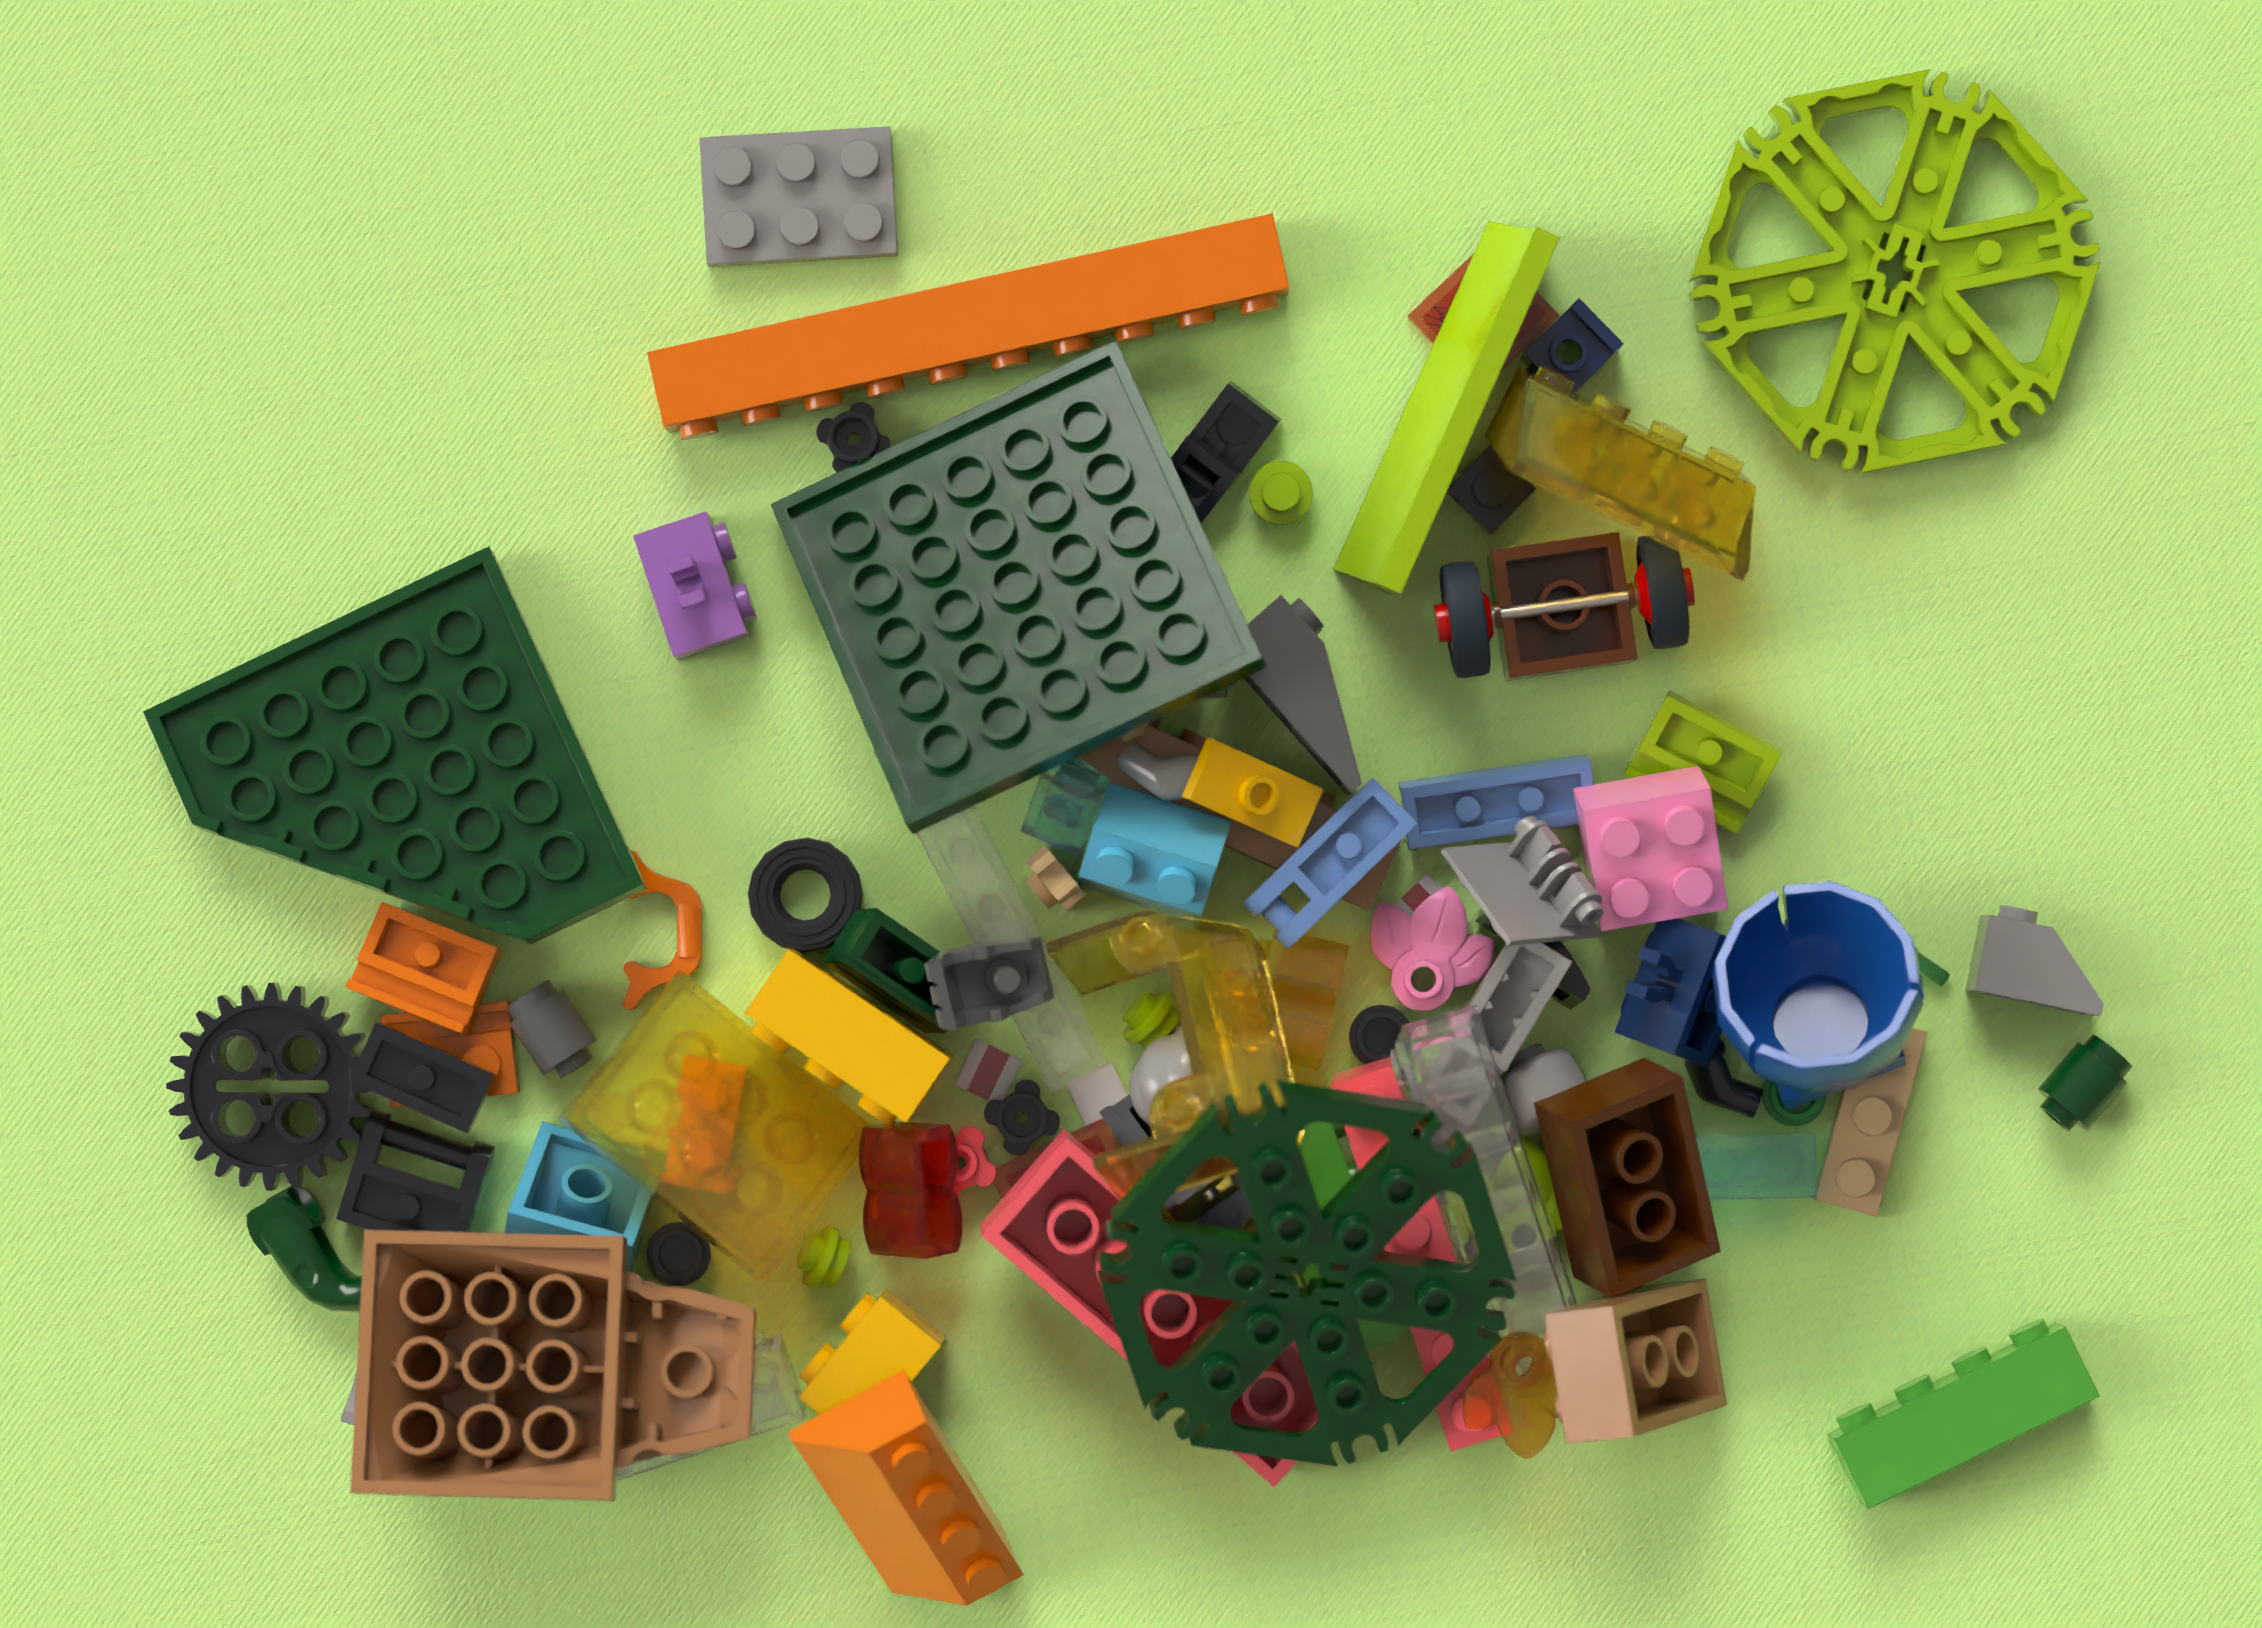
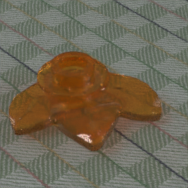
M1521 1331L1501 1338L1502 1340L1491 1351L1489 1368L1469 1383L1463 1398V1419L1465 1427L1468 1429L1486 1428L1497 1423L1499 1432L1506 1445L1521 1458L1530 1459L1548 1444L1554 1432L1555 1418H1558L1555 1406L1558 1392L1553 1362L1547 1354L1545 1341L1534 1333ZM1524 1357H1531L1532 1362L1527 1371L1522 1375H1516L1518 1362Z

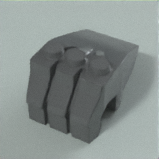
M1040 937L968 944L940 951L924 964L928 981L935 983L929 988L933 1005L940 1007L935 1010L938 1026L944 1030H960L962 1027L973 1024L1003 1021L1013 1014L1046 1003L1054 998Z

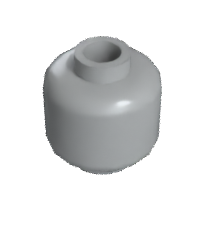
M1538 1043L1517 1052L1509 1065L1511 1070L1500 1082L1499 1094L1519 1131L1525 1136L1535 1138L1541 1137L1534 1102L1587 1080L1574 1056L1569 1051L1562 1048L1545 1051L1543 1046Z

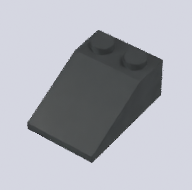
M1280 595L1248 623L1267 668L1243 679L1348 796L1362 783L1325 644L1318 637L1324 625L1300 598L1290 605Z

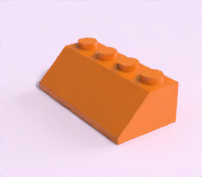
M904 1370L788 1432L791 1441L892 1593L968 1606L1024 1575L1000 1521Z

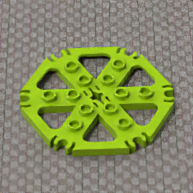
M1930 69L1784 98L1782 103L1792 110L1798 120L1794 124L1787 111L1775 104L1767 114L1778 126L1779 132L1776 138L1771 140L1763 139L1751 126L1743 133L1745 144L1752 151L1760 154L1758 158L1745 151L1738 139L1734 144L1688 281L1689 283L1698 278H1712L1716 280L1715 285H1699L1689 293L1690 301L1710 299L1718 308V314L1715 319L1697 323V333L1708 335L1716 333L1723 328L1727 335L1715 341H1702L1700 344L1798 455L1802 453L1803 440L1809 430L1816 434L1808 448L1809 460L1815 462L1819 460L1826 442L1833 441L1839 443L1844 450V458L1840 466V470L1848 472L1856 464L1859 448H1864L1865 455L1863 466L1858 475L2003 446L2007 443L1995 433L1991 426V421L1995 420L1998 430L2004 436L2010 439L2017 437L2021 430L2013 423L2010 417L2013 405H2025L2036 418L2046 411L2042 399L2037 394L2029 391L2031 386L2045 396L2049 405L2055 400L2101 263L2098 262L2091 266H2076L2073 264L2074 260L2088 259L2100 251L2099 243L2081 246L2076 244L2071 237L2073 225L2083 224L2092 220V211L2080 209L2066 216L2062 208L2071 204H2085L2088 199L1990 89L1986 92L1983 108L1977 114L1972 108L1978 102L1980 84L1972 82L1967 88L1964 100L1952 102L1944 94V85L1947 82L1948 73L1942 71L1931 82L1929 96H1924L1923 88L1924 80ZM1884 107L1896 108L1905 116L1907 131L1882 206L1820 138L1821 127L1828 119ZM1986 139L1998 144L2037 190L2038 200L2032 211L1944 228L1971 145L1978 140ZM1757 184H1767L1773 187L1829 251L1743 269L1735 266L1729 259L1727 248L1747 190ZM1883 234L1888 235L1884 250L1879 247ZM1903 240L1906 241L1901 256L1904 259L1902 269L1911 273V278L1909 282L1900 281L1889 292L1886 304H1884L1882 300L1887 288L1884 286L1886 275L1877 271V264H1887L1890 262L1894 255L1899 252ZM1920 247H1923L1924 250L1920 262L1916 261ZM2036 277L2050 280L2057 289L2058 301L2038 357L2031 362H2019L1958 293ZM1869 282L1872 285L1866 300L1862 296L1866 284ZM1904 295H1907L1908 298L1903 312L1899 311L1903 297ZM1844 316L1818 396L1809 406L1796 407L1788 403L1749 358L1748 344L1757 333ZM1906 339L1913 344L1963 401L1966 414L1959 427L1901 440L1888 438L1882 433L1878 422Z

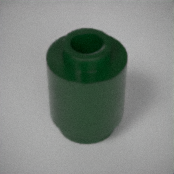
M2092 1034L2084 1045L2077 1042L2038 1088L2040 1093L2046 1098L2040 1108L2069 1132L2075 1124L2088 1130L2126 1086L2127 1082L2124 1077L2132 1069V1065L2109 1044Z

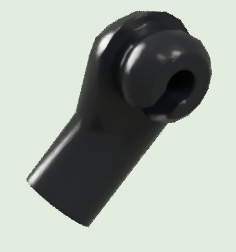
M1719 1038L1708 1068L1685 1060V1068L1700 1099L1750 1118L1754 1117L1763 1089L1731 1078L1726 1061L1722 1056L1726 1050L1722 1039Z

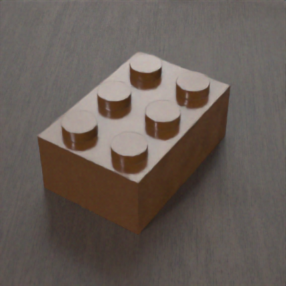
M1642 1058L1534 1102L1574 1278L1607 1297L1613 1298L1721 1252L1683 1076L1646 1058Z

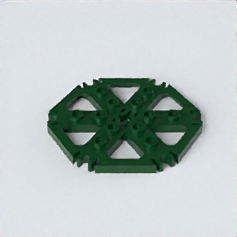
M1276 1080L1282 1093V1106L1276 1105L1271 1089L1266 1083L1257 1085L1262 1102L1260 1107L1254 1112L1245 1113L1240 1111L1233 1094L1225 1096L1224 1107L1230 1122L1224 1125L1219 1119L1216 1104L1213 1102L1110 1210L1112 1220L1106 1221L1105 1230L1108 1239L1126 1242V1248L1119 1253L1099 1252L1097 1259L1101 1270H1096L1143 1406L1146 1409L1149 1404L1152 1417L1157 1421L1163 1418L1170 1409L1181 1408L1185 1410L1183 1415L1174 1423L1176 1434L1180 1439L1189 1438L1191 1446L1331 1466H1338L1331 1448L1332 1442H1338L1343 1458L1350 1464L1356 1462L1352 1448L1353 1442L1361 1435L1374 1437L1380 1453L1388 1451L1389 1441L1383 1427L1387 1423L1392 1426L1394 1437L1399 1446L1502 1340L1498 1331L1506 1330V1318L1502 1311L1487 1309L1486 1305L1494 1298L1514 1299L1516 1292L1509 1280L1515 1282L1517 1280L1475 1149L1471 1141L1468 1143L1464 1134L1459 1129L1455 1130L1447 1140L1434 1142L1432 1141L1433 1135L1440 1130L1444 1123L1436 1110H1427L1425 1103ZM1325 1122L1376 1130L1383 1133L1388 1141L1320 1210L1299 1147V1136L1302 1130L1312 1123ZM1212 1157H1225L1236 1166L1258 1232L1162 1218V1209L1170 1197L1206 1160ZM1450 1191L1458 1194L1463 1199L1478 1248L1477 1255L1470 1264L1381 1251L1434 1195ZM1314 1263L1322 1278H1311L1308 1287H1299L1296 1276L1292 1274L1303 1273L1307 1264ZM1154 1290H1165L1233 1300L1226 1310L1172 1366L1163 1365L1156 1360L1139 1314V1303L1147 1293ZM1357 1319L1443 1331L1451 1336L1453 1346L1450 1353L1409 1395L1399 1399L1389 1398L1379 1388ZM1295 1341L1318 1409L1316 1423L1307 1431L1289 1432L1241 1425L1235 1422L1230 1415L1234 1402Z

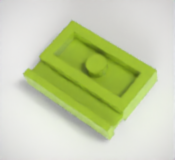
M1669 690L1642 738L1637 751L1629 762L1624 775L1633 778L1699 766L1711 788L1715 822L1738 834L1746 816L1754 806L1779 761L1782 749Z

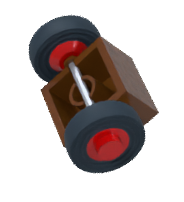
M1619 532L1491 550L1486 557L1493 603H1491L1492 609L1488 596L1482 591L1479 574L1473 561L1448 563L1440 568L1442 604L1433 605L1435 626L1439 643H1448L1453 671L1457 678H1470L1490 673L1491 654L1489 642L1494 635L1493 622L1498 632L1505 682L1630 664L1636 661L1638 657L1630 610L1636 608V602L1639 613L1645 619L1648 636L1654 649L1675 648L1688 643V606L1695 605L1694 586L1690 568H1682L1678 546L1673 534L1670 532L1653 533L1638 537L1636 547L1637 571L1634 575V585L1633 582L1626 583Z

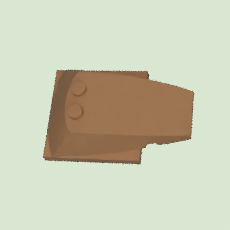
M364 1230L350 1493L363 1495L616 1501L617 1468L630 1466L633 1462L688 1453L752 1437L757 1311L755 1307L699 1291L673 1286L669 1288L643 1281L640 1275L627 1272V1238L624 1236Z

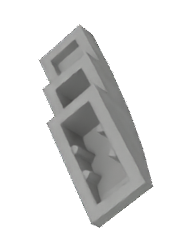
M1507 943L1505 944L1410 1096V1101L1425 1103L1428 1111L1434 1109L1440 1114L1444 1124L1433 1135L1432 1141L1443 1142L1457 1129L1464 1134L1468 1126L1472 1125L1499 1078L1508 1069L1571 965L1572 961L1543 943L1508 946Z

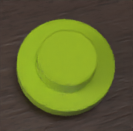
M1275 461L1261 467L1253 476L1249 488V499L1255 513L1264 521L1275 525H1287L1299 520L1309 509L1313 497L1312 484L1306 472L1298 465L1287 461Z
M1166 990L1160 991L1154 996L1148 991L1141 994L1123 1015L1122 1020L1127 1023L1123 1032V1038L1131 1045L1139 1043L1146 1049L1155 1039L1168 1036L1181 1017V1012L1173 1006L1174 997Z
M827 1225L819 1235L811 1232L805 1239L797 1259V1268L804 1270L803 1284L815 1288L818 1284L832 1288L838 1281L846 1265L851 1242L840 1237L837 1228Z

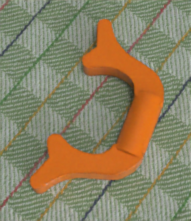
M630 850L648 888L630 897V899H635L651 892H660L670 896L677 908V952L671 963L661 968H649L633 961L627 962L624 965V972L631 983L623 1005L626 1009L633 1010L638 1007L646 994L654 988L687 978L699 967L703 956V903L699 893L693 886L654 872L644 863L638 852Z

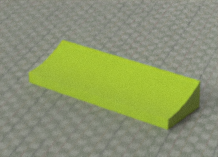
M1488 221L1334 565V570L1389 595L1401 594L1560 239L1559 236L1539 227L1520 228Z

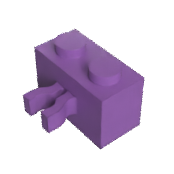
M705 511L633 535L672 655L675 659L679 661L751 637L746 622L757 619L745 582L735 586L733 584L726 562L736 559L737 556L725 522L714 525L711 516Z

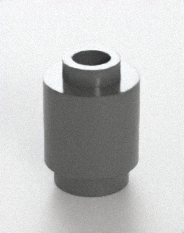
M550 980L533 988L507 1006L514 1019L510 1026L543 1075L555 1069L562 1079L593 1059L587 1048L596 1042L597 1039L564 989L557 992Z

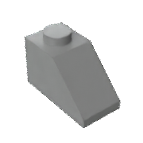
M2000 905L1998 916L1980 915L1965 990L2089 1016L2102 1015L2104 1003L2054 928L2036 924L2038 912Z

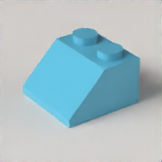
M1109 782L1091 831L1078 876V885L1200 924L1232 821Z
M542 1121L508 1211L505 1233L624 1236L627 1238L626 1271L632 1273L657 1189L662 1154Z

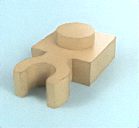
M1045 845L1025 861L1033 871L1025 879V882L1048 909L1059 902L1068 911L1086 896L1085 892Z

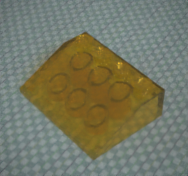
M1540 365L1536 374L1518 367L1485 433V437L1510 472L1744 581L1750 565L1755 485L1741 472L1745 464L1743 461L1710 446L1706 455L1684 445L1688 438L1686 434L1659 420L1654 419L1650 428L1628 419L1632 409L1607 395L1597 392L1592 402L1571 392L1575 382L1548 367Z
M678 969L557 1119L753 1279L767 1281L806 1233L877 1130L786 1055L750 1032L752 1027L681 969Z

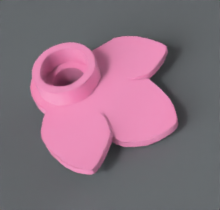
M1444 887L1428 896L1415 909L1412 916L1397 906L1383 901L1378 903L1372 916L1370 943L1373 954L1392 971L1391 987L1396 998L1404 1006L1412 1010L1430 1011L1440 1007L1448 1000L1453 988L1470 985L1480 980L1489 970L1493 960L1496 941L1483 935L1467 934L1468 922L1465 907L1458 894L1451 887ZM1427 967L1434 973L1435 983L1429 991L1420 992L1412 986L1411 975L1415 969Z

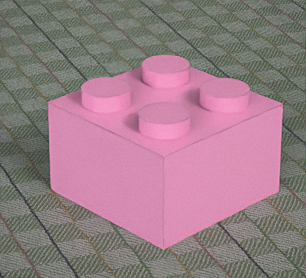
M1699 766L1573 788L1586 878L1602 896L1600 906L1604 913L1597 921L1601 932L1728 909L1711 788Z

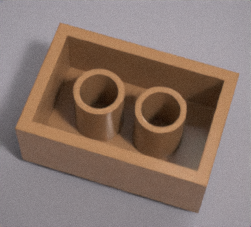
M1706 1278L1639 1286L1613 1298L1604 1296L1544 1314L1547 1327L1545 1332V1348L1553 1362L1558 1392L1555 1402L1556 1413L1564 1428L1566 1444L1635 1437L1727 1405Z

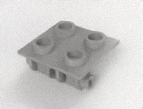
M1527 816L1521 819L1514 827L1517 837L1510 843L1444 847L1441 851L1456 872L1461 885L1471 893L1491 921L1494 931L1505 940L1508 946L1597 938L1602 934L1595 923L1604 913L1600 906L1602 896L1593 888L1582 873L1580 866L1576 862H1571L1572 856L1566 848H1559L1561 843L1546 821H1538L1535 816Z

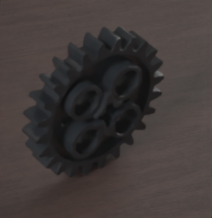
M268 983L264 1000L259 999L252 985L242 986V1005L237 1006L229 996L220 995L217 997L221 1016L217 1018L205 1010L198 1011L196 1016L204 1029L202 1034L188 1031L180 1034V1038L192 1049L190 1055L170 1057L169 1062L185 1070L184 1079L166 1083L167 1089L184 1093V1102L169 1110L170 1115H188L191 1121L178 1135L180 1140L199 1136L203 1143L197 1150L194 1158L197 1161H202L214 1154L219 1156L215 1171L217 1177H224L235 1166L239 1167V1186L241 1187L250 1186L257 1173H262L266 1191L276 1190L282 1172H285L293 1188L303 1185V1167L305 1166L318 1178L328 1175L323 1157L328 1155L336 1161L345 1162L349 1157L340 1141L343 1138L361 1141L363 1133L353 1124L354 1118L370 1117L373 1113L372 1108L359 1102L360 1094L372 1091L350 1082L360 1057L355 1056L353 1049L362 1043L366 1038L365 1034L356 1033L345 1036L341 1030L346 1025L350 1014L348 1012H341L330 1019L326 1017L325 1013L330 999L327 996H320L310 1006H306V991L303 986H295L287 1000H283L279 983ZM237 1036L246 1037L255 1047V1061L251 1068L245 1072L233 1069L226 1057L228 1044ZM301 1036L309 1037L315 1041L320 1051L319 1063L308 1073L296 1069L289 1055L292 1044ZM272 1068L277 1080H324L329 1084V1089L325 1093H280L275 1095L274 1104H272L269 1093L219 1092L216 1089V1083L219 1080L266 1079L270 1077ZM236 1100L246 1102L254 1111V1126L245 1136L236 1135L226 1125V1110ZM300 1100L308 1101L314 1105L319 1114L318 1127L308 1137L297 1134L289 1122L290 1110Z

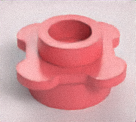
M966 1126L961 1129L958 1136L947 1140L934 1138L925 1146L924 1157L934 1165L938 1176L936 1190L944 1198H957L963 1189L976 1184L981 1187H987L996 1178V1166L989 1162L987 1151L983 1146L985 1136L977 1127ZM958 1156H962L966 1160V1165L962 1169L955 1166V1159Z

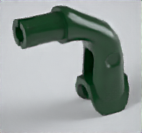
M290 1186L268 1198L265 1203L250 1210L247 1214V1227L252 1241L264 1256L272 1255L283 1274L310 1302L331 1311H360L362 1275L357 1276L352 1273L339 1259L321 1226L326 1219L317 1198L303 1186L295 1188Z

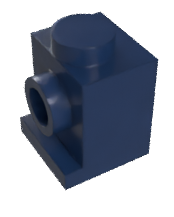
M1578 298L1522 354L1520 359L1528 366L1522 372V375L1543 398L1550 400L1556 395L1565 404L1621 349L1624 343ZM1565 342L1575 344L1580 350V360L1572 365L1562 363L1557 356V347Z

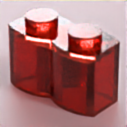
M894 1121L890 1125L883 1123L863 1127L859 1142V1167L863 1183L867 1189L863 1207V1229L871 1254L928 1259L958 1252L963 1224L960 1202L954 1190L958 1173V1148L950 1124Z

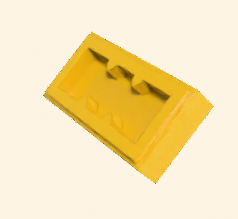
M1207 737L1181 797L1288 845L1299 848L1324 789Z

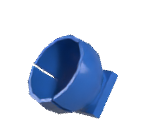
M1833 881L1782 886V898L1786 916L1784 924L1781 921L1778 908L1779 897L1775 889L1736 916L1713 967L1712 977L1719 1026L1752 1071L1758 1074L1759 1077L1774 1082L1785 1110L1842 1089L1856 1088L1868 1079L1905 1066V1054L1902 1048L1923 1006L1924 991L1917 948L1912 937L1880 899Z

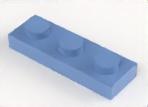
M1588 754L1398 782L1402 808L1418 823L1406 835L1407 845L1410 850L1515 834V825L1527 816H1535L1538 821L1544 820L1551 828L1578 824L1573 788L1594 785L1591 759Z

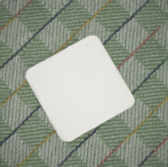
M1107 1063L1067 1082L1069 1092L1086 1127H1092L1105 1121L1099 1112L1109 1105L1112 1107L1127 1096L1112 1063Z

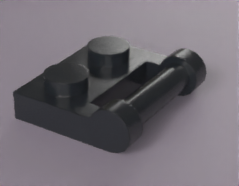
M373 1108V1113L366 1122L336 1219L369 1230L469 1232L484 1182L493 1161L495 1146L476 1141L474 1146L467 1145L391 1121L392 1114ZM383 1145L465 1170L460 1188L377 1163Z

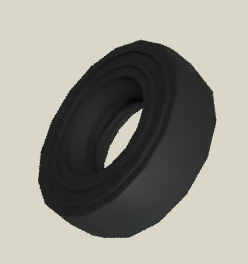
M806 837L784 841L765 853L752 872L748 899L751 916L763 935L782 948L809 952L826 949L835 943L851 915L861 908L863 893L860 875L846 854L829 842ZM796 871H815L824 877L829 885L831 895L829 905L815 919H796L787 913L782 905L780 895L782 885L788 876Z

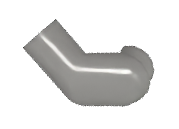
M1132 742L1121 753L1117 767L1158 798L1165 801L1185 799L1181 796L1199 755L1159 759L1138 742Z

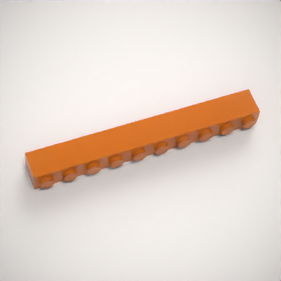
M1273 213L653 350L647 352L663 427L668 433L679 431L681 440H689L719 432L717 422L742 417L743 426L772 422L781 418L779 408L804 403L806 412H817L843 405L842 394L866 389L869 399L894 395L905 391L904 381L929 376L930 385L957 381L968 376L966 367L991 362L993 371L1020 367L1030 363L1028 353L1053 348L1055 357L1083 353L1092 349L1090 339L1115 334L1117 343H1128L1154 336V325L1176 320L1180 330L1201 327L1217 321L1215 312L1239 306L1242 316L1268 312L1279 308L1277 298L1288 296L1289 284Z

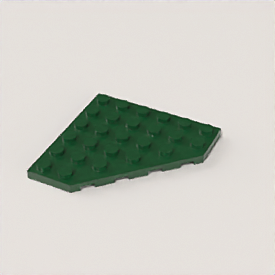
M489 546L143 711L191 823L198 829L531 945L648 889L498 560Z

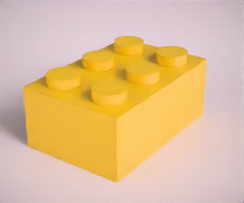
M788 949L744 1013L756 1021L750 1031L752 1034L781 1053L783 1051L787 1052L792 1045L810 1058L804 1069L834 1089L840 1088L844 1081L864 1094L857 1104L887 1125L892 1124L897 1117L905 1123L913 1118L954 1057L795 949Z

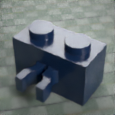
M1678 918L1656 922L1655 928L1648 936L1645 946H1641L1637 958L1642 961L1634 982L1628 980L1624 990L1627 995L1622 1002L1621 1016L1615 1033L1708 1068L1723 1031L1718 1024L1712 972L1715 960L1727 936Z

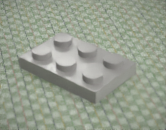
M890 126L699 138L706 262L708 267L898 256Z

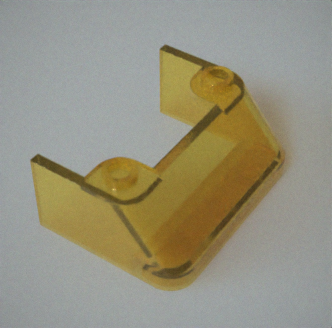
M1144 910L1046 943L1048 954L1081 996L1169 968L1192 1075L1167 1083L1154 1095L1149 1107V1120L1153 1137L1092 1157L1094 1169L1120 1200L1213 1102L1216 1104L1219 1119L1224 1125L1230 1122L1224 1107L1225 1096L1233 1094L1240 1111L1245 1113L1254 1112L1260 1107L1262 1102L1257 1086L1262 1083H1266L1271 1089L1276 1105L1282 1106V1093L1276 1080L1295 1083L1265 953L1255 935L1246 926L1233 922ZM1304 1129L1299 1136V1143L1303 1137ZM1212 1157L1206 1160L1176 1192L1237 1173L1236 1166L1228 1158Z

